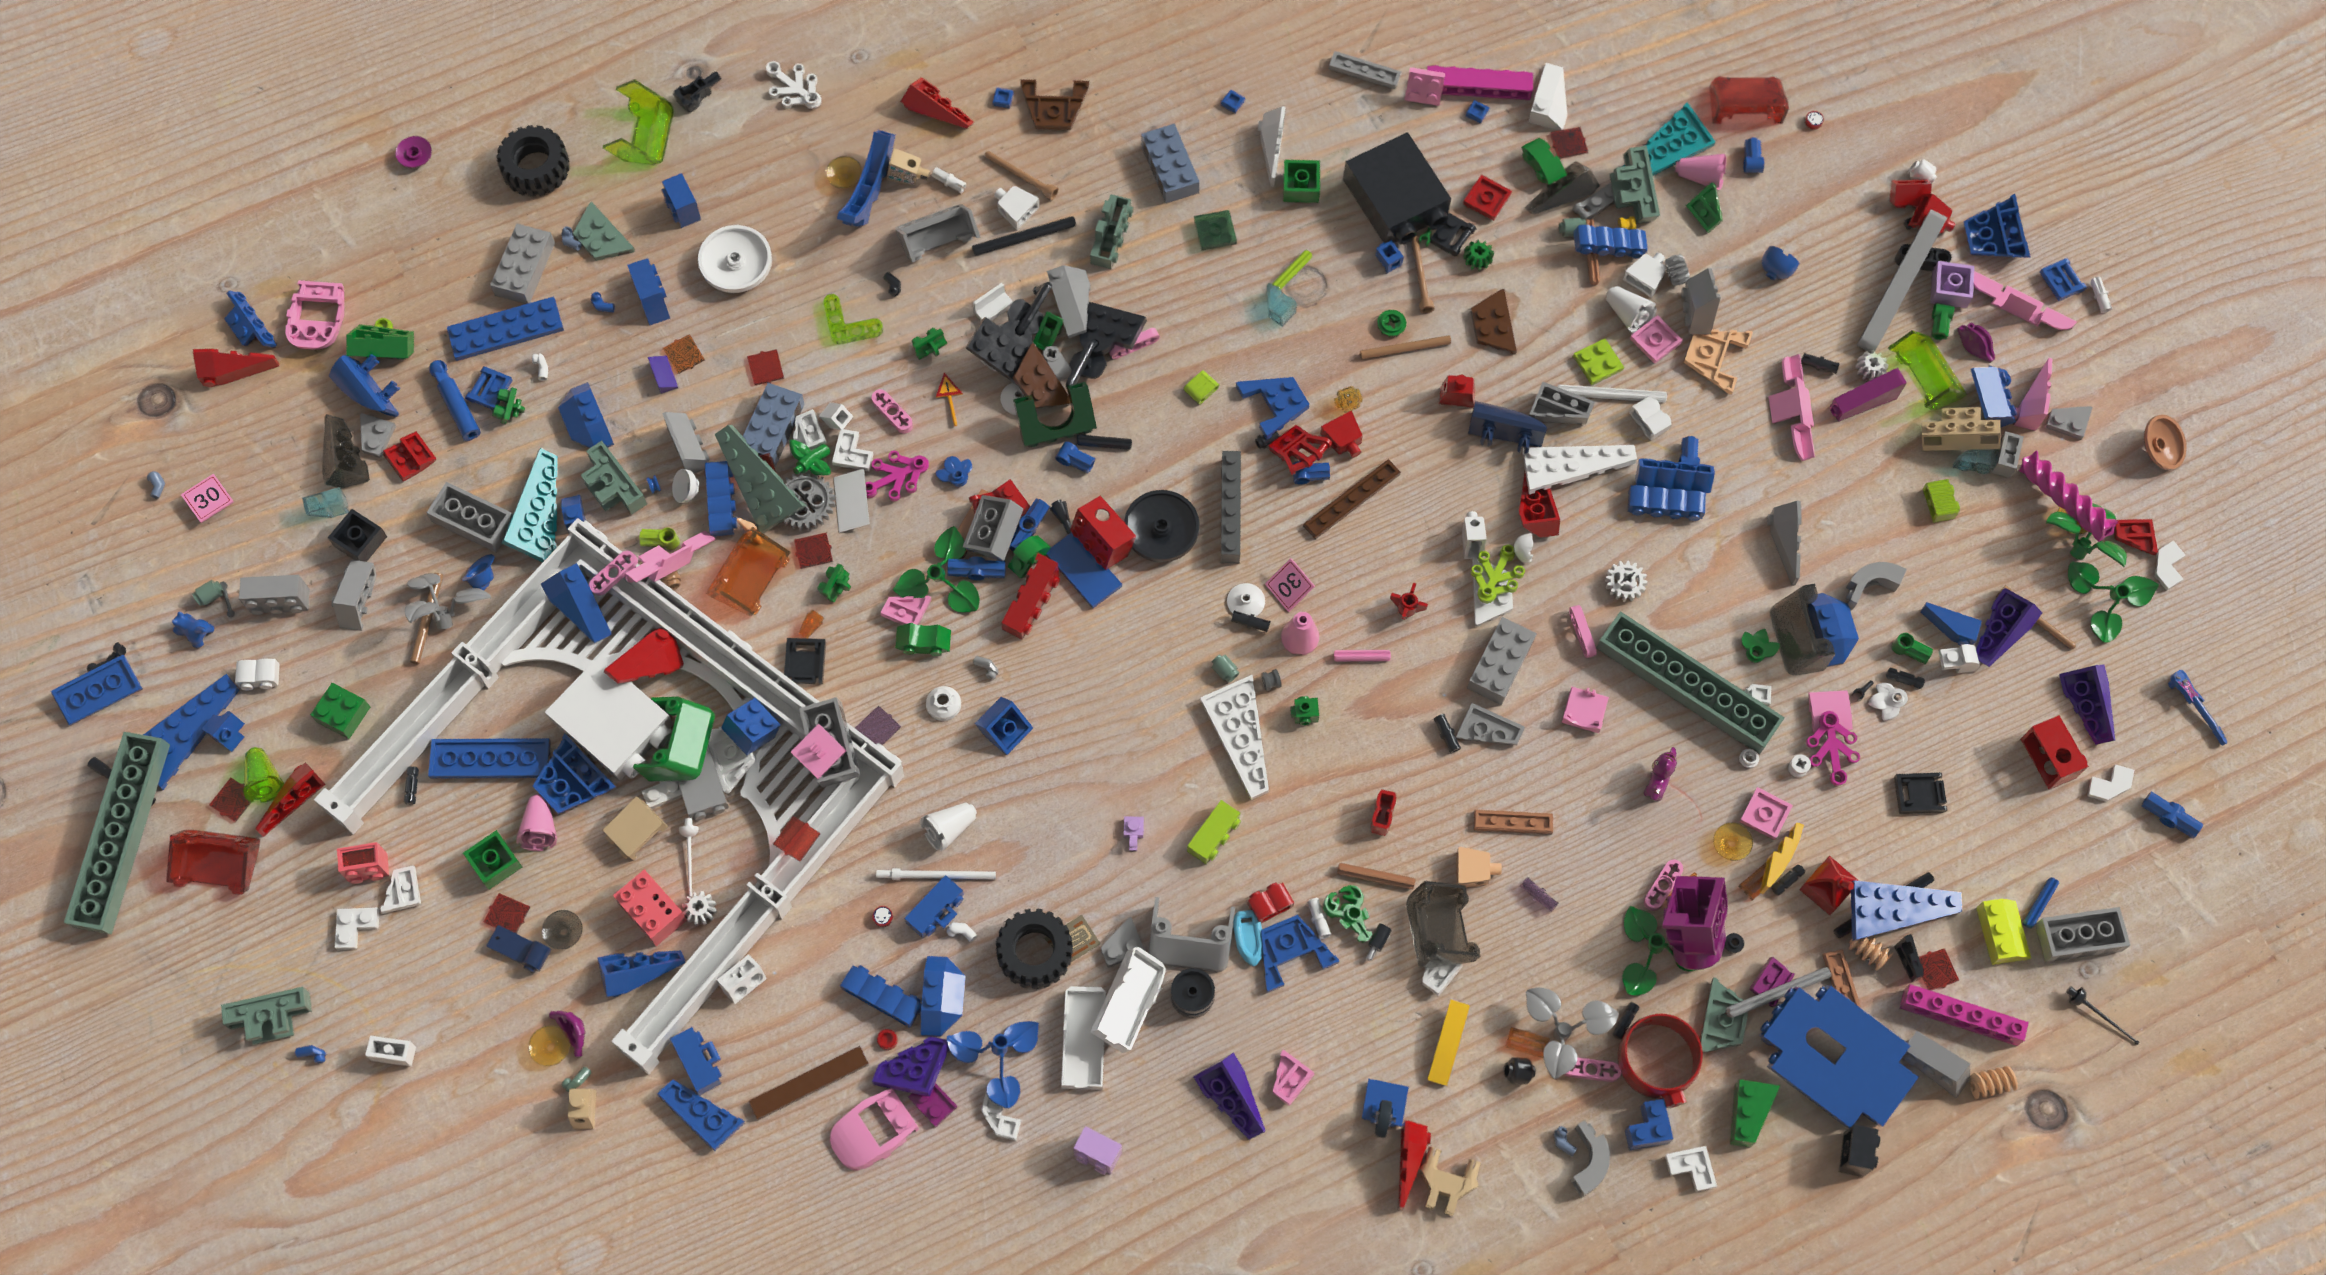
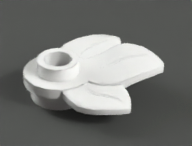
M1889 683L1877 684L1876 689L1878 693L1871 697L1868 705L1876 709H1882L1883 721L1891 720L1899 714L1900 708L1907 703V693L1902 689H1895ZM1900 695L1902 698L1897 701L1894 699V696Z

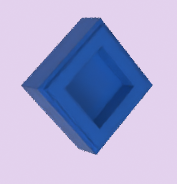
M996 87L992 102L993 106L1010 109L1014 91Z
M1230 89L1221 101V106L1236 114L1245 102V97Z
M1474 100L1465 116L1481 124L1490 107Z

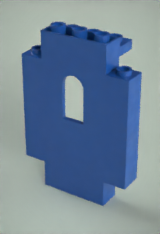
M1822 986L1815 995L1816 999L1800 987L1790 988L1784 995V1002L1781 1005L1778 1004L1772 1011L1773 1017L1771 1020L1765 1021L1760 1028L1762 1031L1759 1035L1762 1038L1761 1040L1778 1050L1777 1053L1774 1052L1769 1057L1767 1068L1845 1127L1850 1128L1855 1124L1861 1114L1876 1125L1883 1127L1919 1078L1899 1063L1910 1045L1832 986ZM1810 1029H1821L1846 1048L1835 1064L1808 1045L1806 1034Z

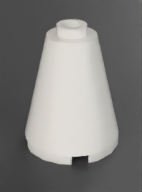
M1618 286L1612 287L1607 291L1606 301L1631 333H1635L1654 318L1657 308L1654 307L1656 306L1654 302Z
M962 803L921 817L920 825L921 828H926L927 833L924 835L929 843L936 850L940 849V851H943L976 819L975 815L977 812L972 804Z

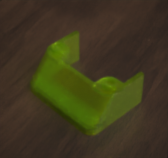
M636 79L617 86L616 90L629 98L628 109L631 114L637 117L632 144L620 138L604 144L603 149L624 162L657 165L663 162L674 114L673 105Z
M1911 330L1887 347L1890 351L1896 352L1897 355L1895 357L1901 365L1904 363L1909 366L1926 393L1924 400L1926 408L1938 410L1967 395L1964 387L1939 348L1928 335Z

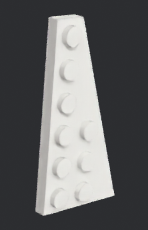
M1634 445L1531 447L1527 454H1524V448L1522 452L1529 494L1535 493V490L1542 488L1544 490L1550 489L1552 485H1564L1585 479L1594 473L1599 475L1611 468L1620 469L1634 465L1637 461Z
M1250 675L1201 697L1200 701L1250 799L1253 800L1268 793L1269 787L1253 675Z

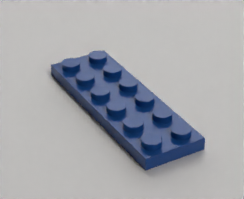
M553 296L447 326V331L456 361L558 333L564 331L555 297Z
M549 738L432 739L428 777L430 779L538 778L544 766L549 762L551 740Z

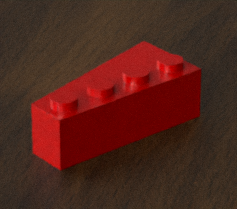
M1039 553L1035 558L1037 560L1035 568L1030 567L1027 573L1026 585H1021L1016 596L1018 600L1012 601L1001 622L1002 630L1021 640L1025 634L1029 635L1033 627L1031 624L1034 619L1037 620L1042 612L1041 607L1044 603H1048L1051 597V590L1056 588L1060 582L1058 563Z

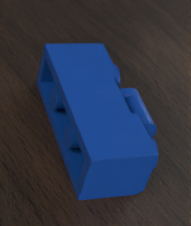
M945 875L904 918L906 924L922 938L933 934L936 930V924L944 929L957 915L952 907H958L964 900L963 890ZM946 911H948V913L942 920L939 919Z
M693 1027L670 1038L699 1095L722 1084L719 1080L722 1077L721 1072L717 1066H712L721 1060L712 1041L702 1045L701 1043L704 1042L700 1031L695 1032ZM706 1050L711 1057L709 1060H706L703 1054Z

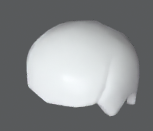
M1532 533L1519 536L1514 543L1515 554L1523 563L1532 562L1533 555L1530 553L1533 547Z

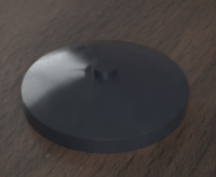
M1155 490L1139 496L1129 506L1124 518V523L1136 535L1132 546L1133 551L1139 556L1154 562H1169L1183 557L1193 548L1199 535L1200 523L1195 507L1181 494L1169 490Z

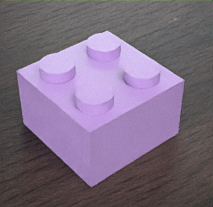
M1938 261L1932 271L1930 303L1967 308L1973 299L1975 266Z
M1086 1126L1074 1146L1076 1160L1084 1165L1089 1163L1095 1166L1094 1170L1103 1175L1106 1172L1111 1175L1122 1154L1121 1144Z

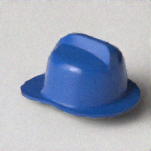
M485 555L474 562L462 578V581H467L472 588L485 590L494 578L491 568L495 558L494 555Z

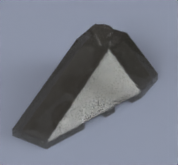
M1575 161L1565 169L1567 174L1565 177L1547 185L1548 190L1538 194L1525 208L1532 214H1537L1589 196L1600 185L1590 168Z
M328 414L325 415L322 461L324 484L343 489L368 482L370 480L368 466L365 460H361L359 456L360 450L354 446L351 440L352 434L344 419Z

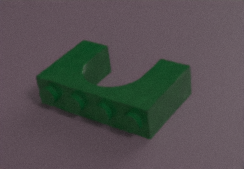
M1086 382L1067 386L1071 402V412L1067 420L1057 426H1047L1038 420L1034 399L1031 395L1013 399L1024 446L1035 447L1040 442L1046 441L1051 443L1056 441L1057 438H1071L1077 433L1087 434L1091 433L1093 429H1097L1089 388Z

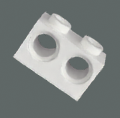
M748 954L718 978L717 982L724 994L736 1004L767 978L760 965Z

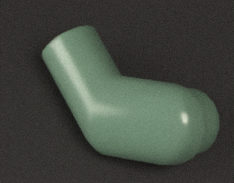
M583 1067L573 1080L566 1078L562 1082V1088L566 1089L567 1092L570 1089L578 1088L591 1075V1071L587 1067Z

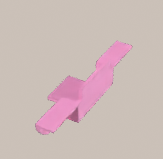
M1974 271L1975 288L1993 297L1994 299L1991 304L2037 327L2040 322H2043L2059 330L2072 329L2077 321L2046 307L2044 312L2040 311L2044 303L2009 286H2006L2004 292H2002V284Z
M1800 354L1791 357H1784L1782 360L1784 383L1792 389L1769 396L1773 424L1800 415L1801 423L1792 425L1791 432L1795 451L1799 459L1805 461L1815 457L1811 427H1814L1809 390L1804 386Z
M703 531L684 541L681 549L672 554L657 546L638 556V559L643 564L628 571L625 574V579L628 582L637 583L648 577L656 582L689 564L693 552L714 541L715 538L707 531Z

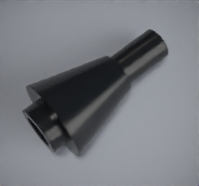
M1060 499L1053 502L1049 510L1063 524L1067 534H1070L1071 523L1069 521L1067 502Z

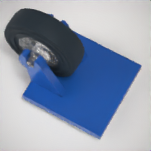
M1368 1079L1361 1119L1369 1120L1370 1123L1376 1124L1375 1136L1385 1138L1388 1127H1402L1408 1086Z

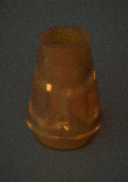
M811 610L810 613L807 612L798 633L805 638H809L823 624L824 617L814 610Z

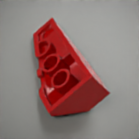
M923 77L910 84L900 101L910 111L966 129L974 123L961 109L952 107V101L949 98L941 97L939 95L940 90Z
M1524 472L1519 507L1522 526L1540 538L1558 536L1560 517L1551 489L1544 490L1542 488L1535 490V493L1529 494L1526 472Z
M1405 1120L1401 1127L1398 1211H1402L1406 1204L1427 1145L1431 1143V1132H1427L1428 1126Z

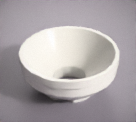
M680 469L674 476L672 493L678 503L690 502L699 492V481L692 471Z
M947 686L937 687L928 694L926 709L934 719L948 721L959 713L961 699L954 689ZM941 695H945L949 699L944 705L937 702L938 697Z

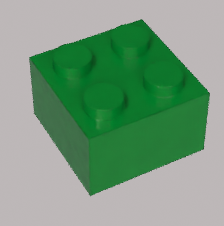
M1284 160L1283 202L1319 203L1320 160Z
M331 683L310 715L318 724L350 739L371 707L365 699Z
M497 830L463 852L488 890L523 868Z

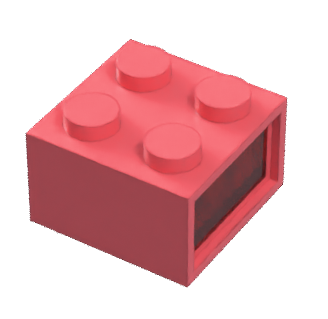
M378 842L337 849L338 872L349 883L359 884L363 880L368 879L377 881L389 876L388 855Z

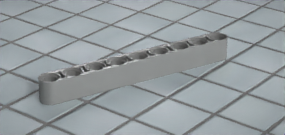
M1930 209L1858 341V347L1869 353L1873 350L1876 351L1947 217Z

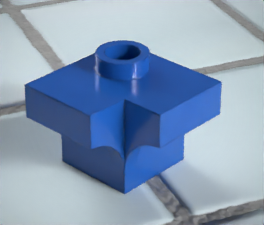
M227 711L221 716L214 714L202 727V730L213 740L232 752L244 739L239 730L245 723L232 712Z

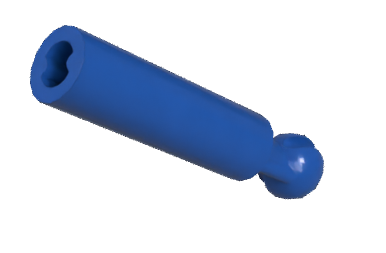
M435 360L430 363L429 372L436 378L438 382L437 388L461 436L465 441L477 438L481 431L455 380L449 377L447 365L444 361Z

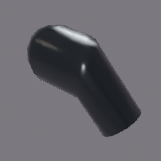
M887 272L883 279L890 284L888 292L891 296H898L901 292V281L890 272Z

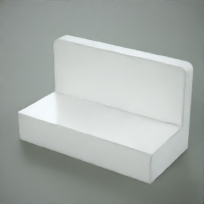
M1000 283L973 302L974 314L980 321L984 317L992 321L1006 312L1013 301L1005 293L1004 285Z

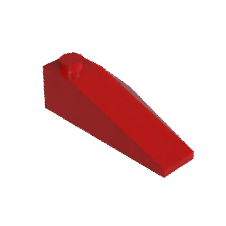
M193 349L197 378L206 387L224 385L279 367V362L275 356L270 354L248 353L247 355H242L232 350L228 354L218 353L219 349Z
M661 627L648 634L605 668L604 673L619 684L635 681L643 676L652 678L659 673L668 675L682 668L684 663L676 639Z
M306 762L294 769L255 829L263 837L326 785Z

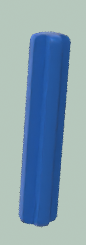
M2053 877L2048 879L2023 921L2025 927L2032 929L2059 885L2057 879Z

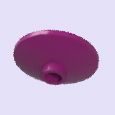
M410 136L403 139L397 145L395 155L401 165L408 168H417L429 161L432 155V148L425 138Z

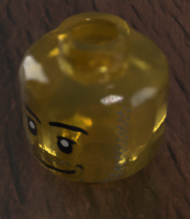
M1353 386L1338 390L1337 397L1334 398L1337 409L1341 408L1345 413L1358 409L1360 403L1363 402L1359 389H1355Z

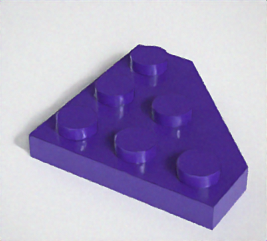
M930 1036L923 1040L924 1043L914 1048L911 1046L898 1053V1056L894 1059L879 1063L872 1079L873 1085L930 1097L949 1050L947 1040Z

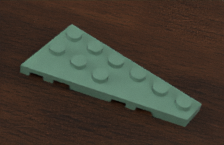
M727 425L715 433V437L760 533H766L806 507L802 501L798 500L795 496L796 494L791 489H788L783 480L768 463L758 456L757 451L746 443V439L733 425Z

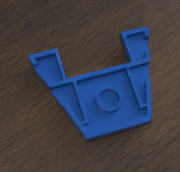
M1294 377L1236 382V388L1243 399L1261 393L1273 413L1274 418L1259 423V428L1266 440L1271 438L1272 434L1277 430L1283 429L1284 425L1290 420L1293 421L1309 409V402Z
M1298 915L1261 930L1267 993L1284 986L1282 977L1277 969V966L1311 952H1315L1322 970L1339 963V959L1331 953L1328 947L1318 939L1315 933Z

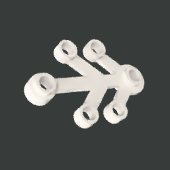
M771 61L766 65L769 76L777 77L789 86L783 88L771 87L769 94L772 99H777L780 95L799 94L801 96L799 98L784 97L782 105L785 109H790L793 105L804 104L806 107L813 109L821 104V96L816 92L817 76L815 74H808L806 77L809 92L803 89V74L805 70L802 64H796L793 67L796 82L781 72L778 62Z

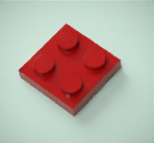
M1481 174L1464 199L1463 205L1494 221L1512 195V190Z

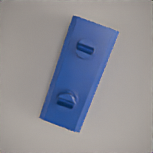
M370 354L362 364L359 360L346 355L341 356L335 362L329 377L348 397L369 409L393 417L399 416V412L389 399L400 390V387H397V383L391 380L383 390L380 389L369 374L380 363L378 360H375L376 357Z

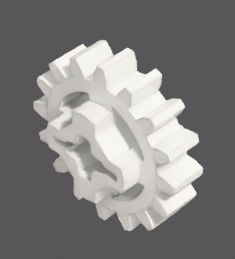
M1619 561L1618 566L1613 564L1612 570H1608V576L1605 579V582H1608L1606 589H1611L1610 595L1616 594L1617 600L1623 597V602L1627 598L1630 601H1633L1635 597L1640 598L1648 582L1644 580L1647 575L1641 574L1643 568L1637 569V563L1631 566L1629 561L1626 562V565H1623L1622 561Z

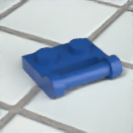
M2068 258L2042 268L2039 272L2058 301L2076 293L2079 294L2087 289L2085 283L2080 281L2070 266L2071 262ZM2062 269H2064V271L2066 272V274L2069 276V278L2071 279V281H2072L2073 284L2075 285L2074 287H2073V285L2071 284V282L2069 281V279L2067 278V276L2065 275V273L2063 272Z
M483 366L480 371L481 375L465 398L471 403H477L493 410L494 406L499 405L501 402L496 399L498 390H508L513 380L508 375ZM488 377H491L481 395L478 396V393L484 385L486 379Z

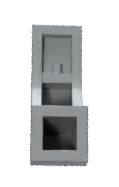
M1875 562L1859 569L1846 587L1849 589L1846 600H1849L1847 603L1851 610L1855 608L1863 590L1868 586L1880 585L1895 592L1901 584L1907 569L1889 562Z
M1585 1120L1579 1123L1575 1129L1588 1148L1589 1164L1585 1170L1573 1176L1570 1180L1581 1198L1592 1192L1602 1182L1610 1163V1151L1605 1136L1602 1134L1596 1138L1594 1128L1591 1124H1587Z

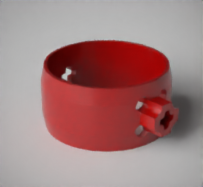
M1653 1014L1637 1020L1624 1034L1618 1048V1065L1624 1080L1634 1091L1643 1096L1653 1099H1664L1666 1109L1678 1107L1686 1103L1683 1092L1696 1080L1703 1062L1702 1045L1697 1033L1687 1022L1669 1014ZM1648 1025H1660L1677 1032L1686 1041L1692 1054L1693 1068L1688 1082L1675 1088H1658L1640 1079L1633 1071L1627 1056V1043L1630 1034Z

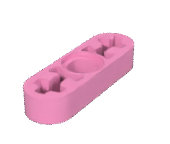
M1150 328L1140 333L1132 350L1115 345L1109 353L1112 359H1118L1157 342L1160 336L1155 328Z
M874 391L872 394L873 405L900 433H909L913 428L911 417L886 391ZM877 397L883 398L884 403L881 400L877 401ZM890 408L897 409L895 415H889L887 411ZM899 418H901V420H902L904 423L907 422L908 426H905V425H902V426H901V422H900Z
M631 551L620 553L590 580L589 587L591 591L598 596L607 593L625 577L628 571L636 567L638 563L637 556ZM629 557L631 563H625V558ZM618 563L622 565L623 570L617 565ZM613 568L618 569V575L615 578H610L609 571ZM603 577H605V578H606L607 580H609L610 582L607 583V582L603 579ZM598 582L601 584L602 587L600 590L596 586Z
M1581 606L1569 607V615L1585 658L1596 656V647Z
M1678 860L1667 862L1644 898V905L1648 910L1656 911L1661 907L1674 886L1676 876L1682 874L1683 865ZM1673 866H1676V871L1673 873L1671 878L1668 877L1667 875L1669 874L1671 868ZM1661 880L1666 881L1669 888L1667 890L1660 889L1658 882ZM1656 893L1660 894L1656 900L1657 903L1651 905L1650 899H1652Z
M1578 1058L1575 1067H1579L1580 1063H1583L1581 1073H1579L1580 1069L1574 1068L1572 1072L1569 1071L1564 1074L1574 1078L1614 1082L1620 1077L1621 1071L1619 1065L1615 1062ZM1586 1065H1594L1597 1069L1596 1074H1588L1585 1069ZM1601 1066H1603L1602 1070L1607 1071L1612 1067L1613 1071L1616 1072L1613 1077H1610L1608 1072H1603L1602 1076H1599Z

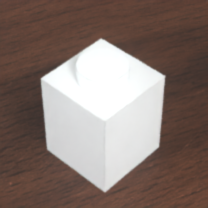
M830 402L819 417L830 429L843 430L853 415L842 404Z

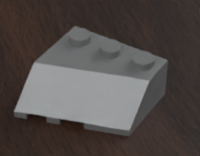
M1708 268L1686 280L1685 288L1681 290V298L1684 299L1683 312L1686 313L1685 326H1688L1689 334H1711L1721 299L1720 294H1717L1718 287L1715 286L1712 268Z

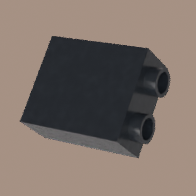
M1408 132L1345 161L1343 181L1383 243L1392 240L1393 243L1397 241L1398 244L1403 245L1414 239L1417 231L1427 226L1431 230H1435L1447 222L1452 198Z

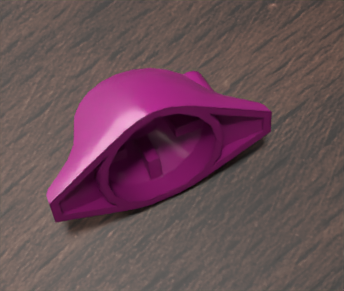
M1974 323L1961 325L1957 328L1962 344L1970 354L1990 363L1995 360L1993 340L1986 329Z

